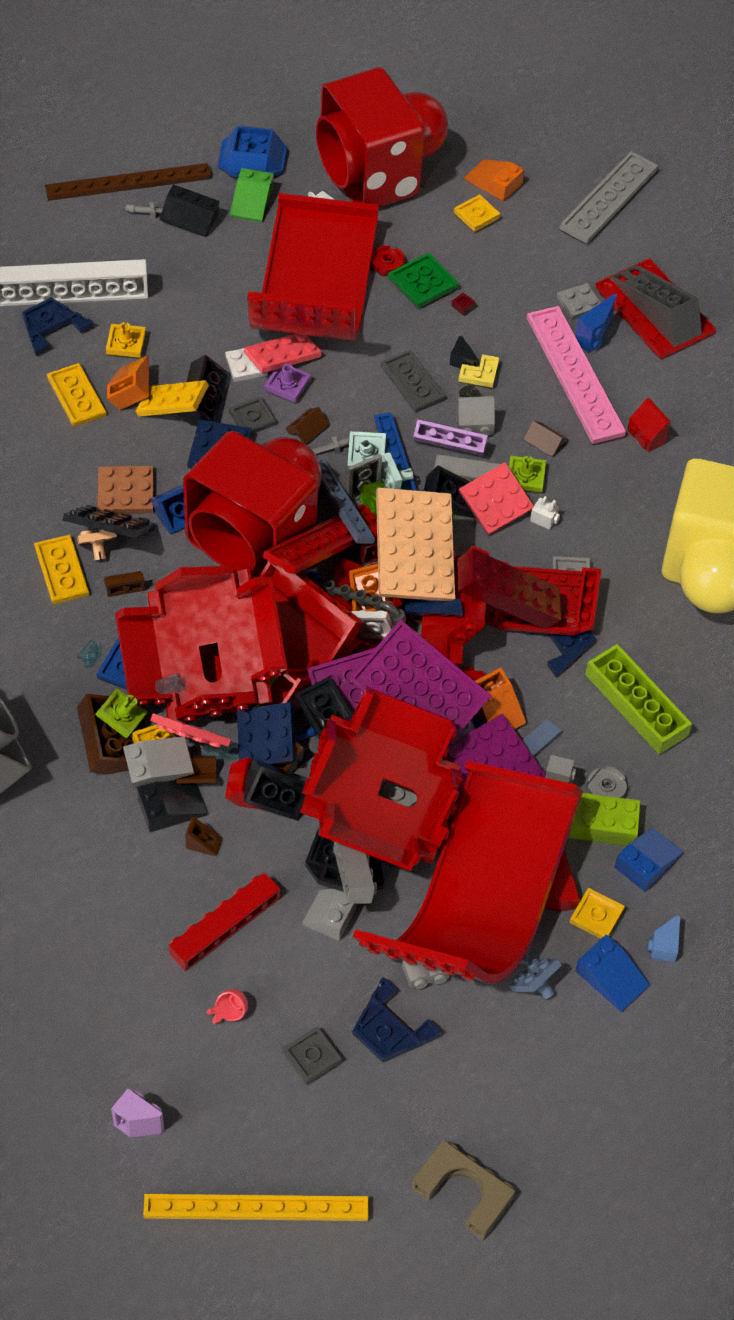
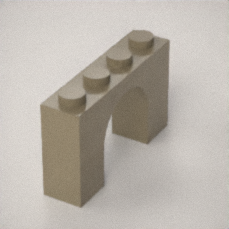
M442 1140L413 1178L411 1189L429 1201L441 1184L450 1177L464 1176L473 1180L481 1191L482 1199L467 1218L465 1228L484 1240L514 1199L515 1190H513V1187L508 1182L500 1181L496 1178L491 1170L488 1168L483 1169L479 1166L474 1158L459 1152V1149L454 1144Z

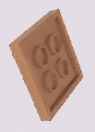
M153 466L98 467L99 511L109 509L115 511L114 514L153 513V505L150 500L153 498Z

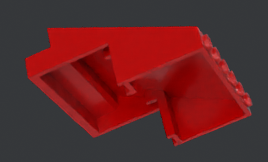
M268 561L259 577H272L288 669L281 672L271 690L273 702L264 703L262 706L291 702L294 705L295 715L301 708L295 693L312 685L307 668L349 656L361 643L356 636L365 622L302 572L289 574L285 569ZM218 644L201 646L200 652L204 676L207 681L216 682L222 675ZM237 710L230 711L232 714L237 715Z

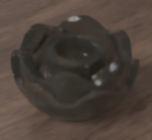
M465 385L459 391L460 397H481L479 389L473 385Z

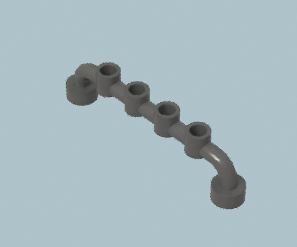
M333 580L317 583L319 587L331 596L337 594L346 601L353 599L359 605L369 604L375 610L385 609L389 611L394 625L400 619L404 623L406 622L407 617L404 611L383 601L379 594L369 597L363 589L353 592L349 585L336 587Z

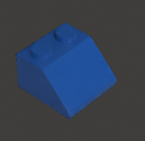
M183 484L150 499L157 517L169 534L185 528Z

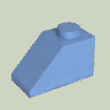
M675 916L655 930L652 939H648L647 951H651L650 959L669 962L676 961L679 946L680 916Z

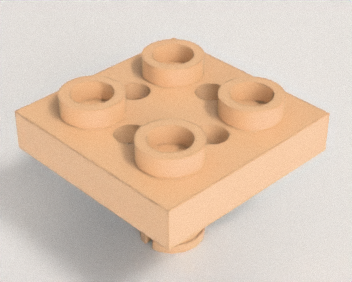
M92 530L82 531L81 535L77 537L78 545L92 544L94 560H99V552L101 559H106L103 542L115 539L117 536L116 533L99 530L98 533H92Z

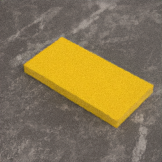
M80 363L47 373V379L73 427L107 416Z
M70 534L34 543L53 605L89 596L86 581Z

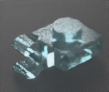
M232 742L229 744V747L221 745L220 748L205 744L203 756L215 755L216 757L227 756L237 758L238 754L232 753L230 749L232 747L238 748V743Z

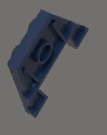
M52 297L22 311V317L36 356L50 349L48 342L42 336L70 322L80 333L94 327L91 319L83 318L82 314L78 312L74 313L69 310L68 306Z
M453 551L454 567H455V566H456V562H455V555H454V551ZM403 598L405 612L409 615L430 616V614H439L447 617L448 615L464 617L460 598L443 603L436 600Z
M590 630L576 635L548 633L562 655L548 661L547 666L556 678L559 677L566 668H569L578 657H581L596 643V638ZM525 632V634H526L527 636L530 635V634H532V633H535V632Z
M384 977L381 978L377 989L373 992L367 1007L363 1010L352 1031V1034L381 1062L387 1061L442 1035V1031L430 1019H427L419 1028L411 1032L383 1004L396 994L397 989Z

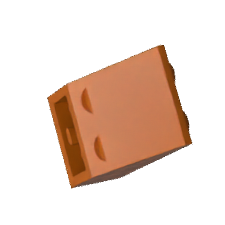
M148 355L120 368L108 383L107 399L119 410L149 397Z
M501 667L475 681L491 695L477 712L483 724L500 714L505 716L514 730L526 724L512 684Z

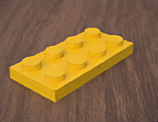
M206 380L149 386V397L140 401L135 412L140 417L196 411L209 385Z

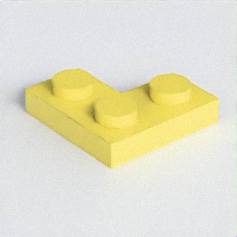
M482 354L479 367L462 364L458 382L493 388L499 357Z

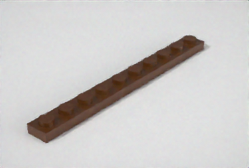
M208 163L46 184L45 190L48 201L208 180L211 179V173Z

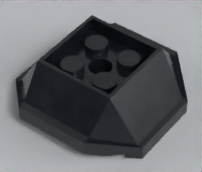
M318 828L306 858L305 867L319 885L344 892L333 849L335 841L319 836ZM369 855V868L373 869V882H376L377 890H381L384 888L392 864Z

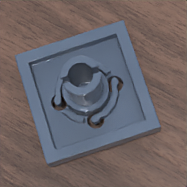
M535 958L527 964V968L523 972H519L513 977L514 981L508 986L512 992H535L538 990L543 999H548L555 991L546 980L562 965L558 959Z

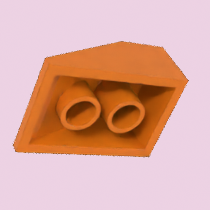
M483 159L464 179L504 202L523 184L524 169L512 162Z
M378 564L349 571L350 586L353 592L363 589L369 597L379 594ZM382 597L383 601L390 603V597ZM352 599L353 611L388 612L389 616L391 614L385 609L375 610L369 604L359 605L356 600Z

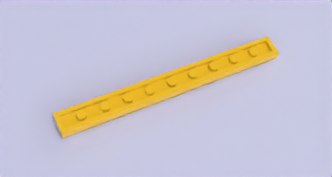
M144 1194L143 1217L144 1219L368 1221V1196Z

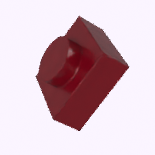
M462 293L451 301V306L464 315L475 307V301L465 293Z

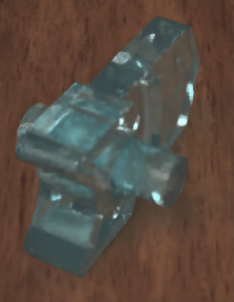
M90 640L77 656V659L83 660L85 668L92 665L101 650L98 642Z
M178 673L156 681L155 690L159 694L182 690L185 684L179 681L180 674Z

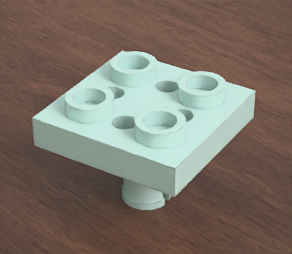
M350 431L347 466L350 467L364 461V459L367 460L379 454L383 458L386 446V433Z
M390 452L384 453L380 484H383L384 488L401 489L402 481L413 480L412 469L398 471Z

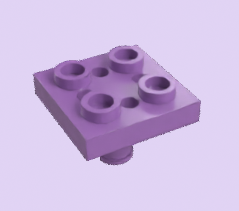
M285 364L282 368L273 371L264 385V391L296 403L311 380V374L296 369L290 364Z

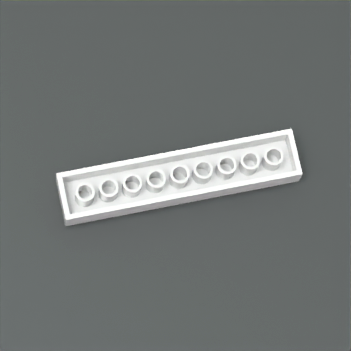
M146 259L0 267V306L39 304L51 297L61 303L148 298Z

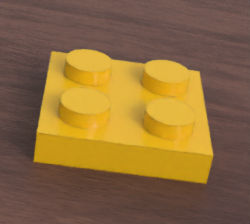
M480 194L454 208V213L474 232L500 219L501 214Z
M588 888L571 916L569 923L601 939L606 934L608 936L611 934L625 906Z

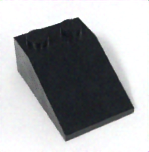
M439 465L436 466L426 476L424 491L451 494L453 515L476 518L458 491L459 488L470 483V481Z
M330 676L295 693L318 740L323 728L327 729V720L331 718L332 714L351 721L353 714Z
M168 781L154 782L137 787L138 801L150 833L190 821L192 817L197 819L207 816V811L196 783Z

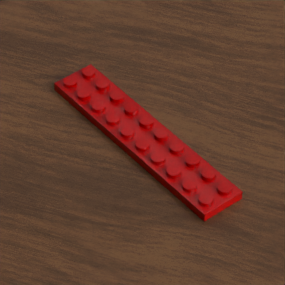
M363 503L357 506L356 509L371 531L374 524H377V510ZM338 515L265 550L263 558L271 564L285 569L289 574H296L356 544Z

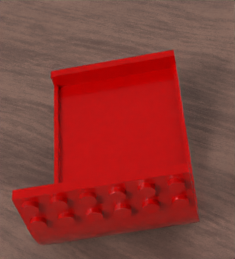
M279 193L278 208L262 293L248 291L247 295L250 328L356 341L363 313L379 205Z
M467 761L465 769L469 774L449 828L450 833L444 842L427 894L416 918L409 928L396 940L357 929L354 931L353 938L359 941V946L367 948L368 952L376 955L380 953L385 954L386 957L394 960L400 958L409 964L417 965L418 963L427 969L434 971L439 969L443 973L452 976L458 974L470 981L476 979L487 983H497L515 970L532 943L583 791L576 784Z

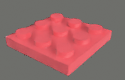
M505 462L458 490L487 536L530 512L534 507Z
M154 713L150 720L157 723L156 727L218 748L221 745L229 747L231 739Z

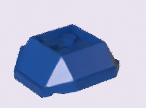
M237 126L222 141L218 168L233 177H239L241 168L273 173L274 176L283 175L287 146L273 129Z

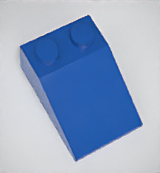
M615 293L578 318L575 337L581 348L587 353L597 350L602 344L613 319L617 297Z
M651 828L629 843L617 855L614 868L646 892L684 852L654 828Z
M607 934L577 962L575 971L621 1013L650 986L625 951Z

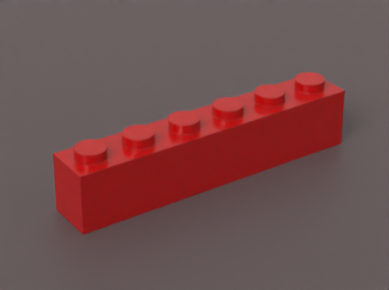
M265 872L260 876L253 877L247 886L239 888L230 899L223 900L217 909L206 913L200 922L189 926L180 937H175L169 944V955L186 972L279 900L280 888Z

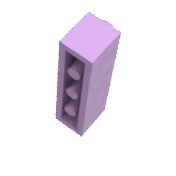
M418 419L413 436L416 442L484 457L488 441V435Z

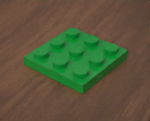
M429 252L388 273V279L418 309L459 288V282Z

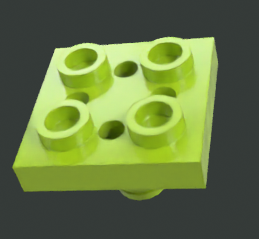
M510 456L509 469L522 489L542 493L546 460L533 459L531 456L530 458L528 456Z
M116 688L95 715L127 739L147 714V711L141 706H137L136 698L132 702L130 701L133 695L126 696Z

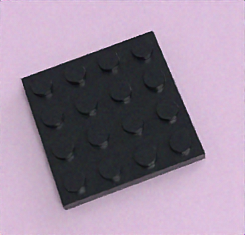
M93 505L81 506V508H76V510H70L63 514L62 521L133 538L153 531L155 523H151L150 519L139 517V519H134L132 515L126 513L117 515L114 514L115 511L109 509L99 511Z

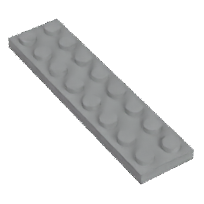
M630 151L560 224L559 229L587 244L657 171L658 165Z

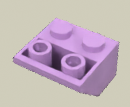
M127 1089L111 1108L114 1126L130 1138L161 1134L164 1131L163 1113L160 1107L154 1103L149 1104L146 1102L143 1095L137 1091L132 1092L130 1089Z

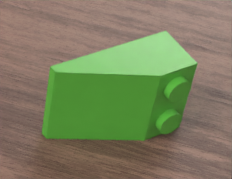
M241 168L230 217L262 222L274 189V174Z

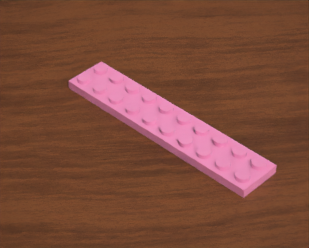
M556 306L527 313V320L591 443L596 444L625 436L626 431L560 307Z

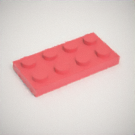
M292 334L244 347V354L261 374L280 369L285 364L294 365L319 358L322 353L307 335Z

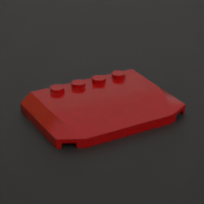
M513 566L559 587L561 620L547 629H543L491 605L486 604L485 623L498 630L576 635L594 629L602 572L600 568L582 567V571Z

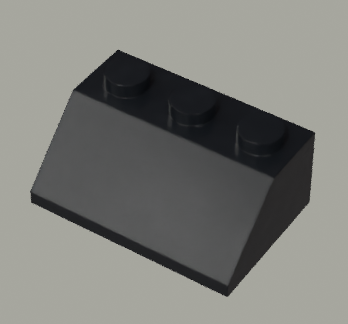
M173 184L167 194L159 220L206 237L218 216L220 201Z
M253 759L245 778L244 802L298 820L306 795L302 791L307 778Z

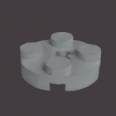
M606 767V769L597 768L589 775L587 781L588 794L618 798L625 796L627 784L624 775L619 770L612 767ZM610 783V788H604L602 784Z

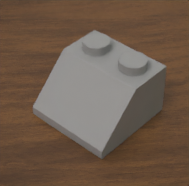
M494 396L459 397L456 414L457 429L493 436L495 426Z
M336 889L320 890L302 925L340 941L357 908V903L347 904L345 893Z

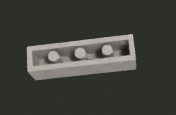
M437 455L435 467L439 465L471 482L501 464Z
M334 842L333 849L347 904L372 903L373 895L377 893L376 882H373V869L369 868V855Z

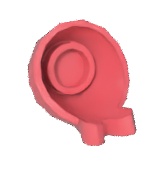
M228 989L218 996L215 1007L208 1009L206 1014H215L212 1020L213 1024L219 1023L222 1019L236 1021L246 1014L248 1000L240 990Z

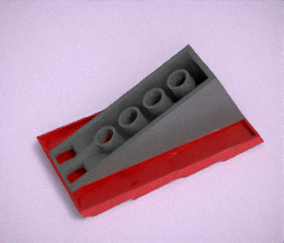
M650 258L595 283L596 289L603 298L607 299L614 293L617 295L614 310L660 359L716 333L715 327L699 310V298L677 287Z

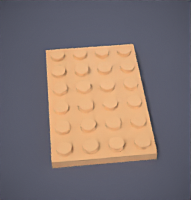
M377 488L379 596L436 601L455 600L451 494Z

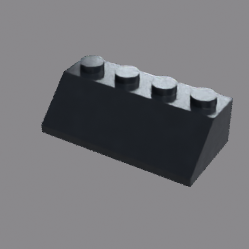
M206 354L191 362L187 382L206 380L209 386L196 411L181 412L178 415L191 426H197L199 419L220 423L230 379V373Z

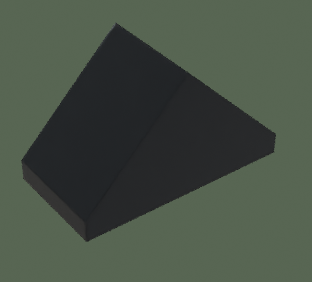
M459 336L450 355V365L460 369L462 364L476 367V357L463 336Z

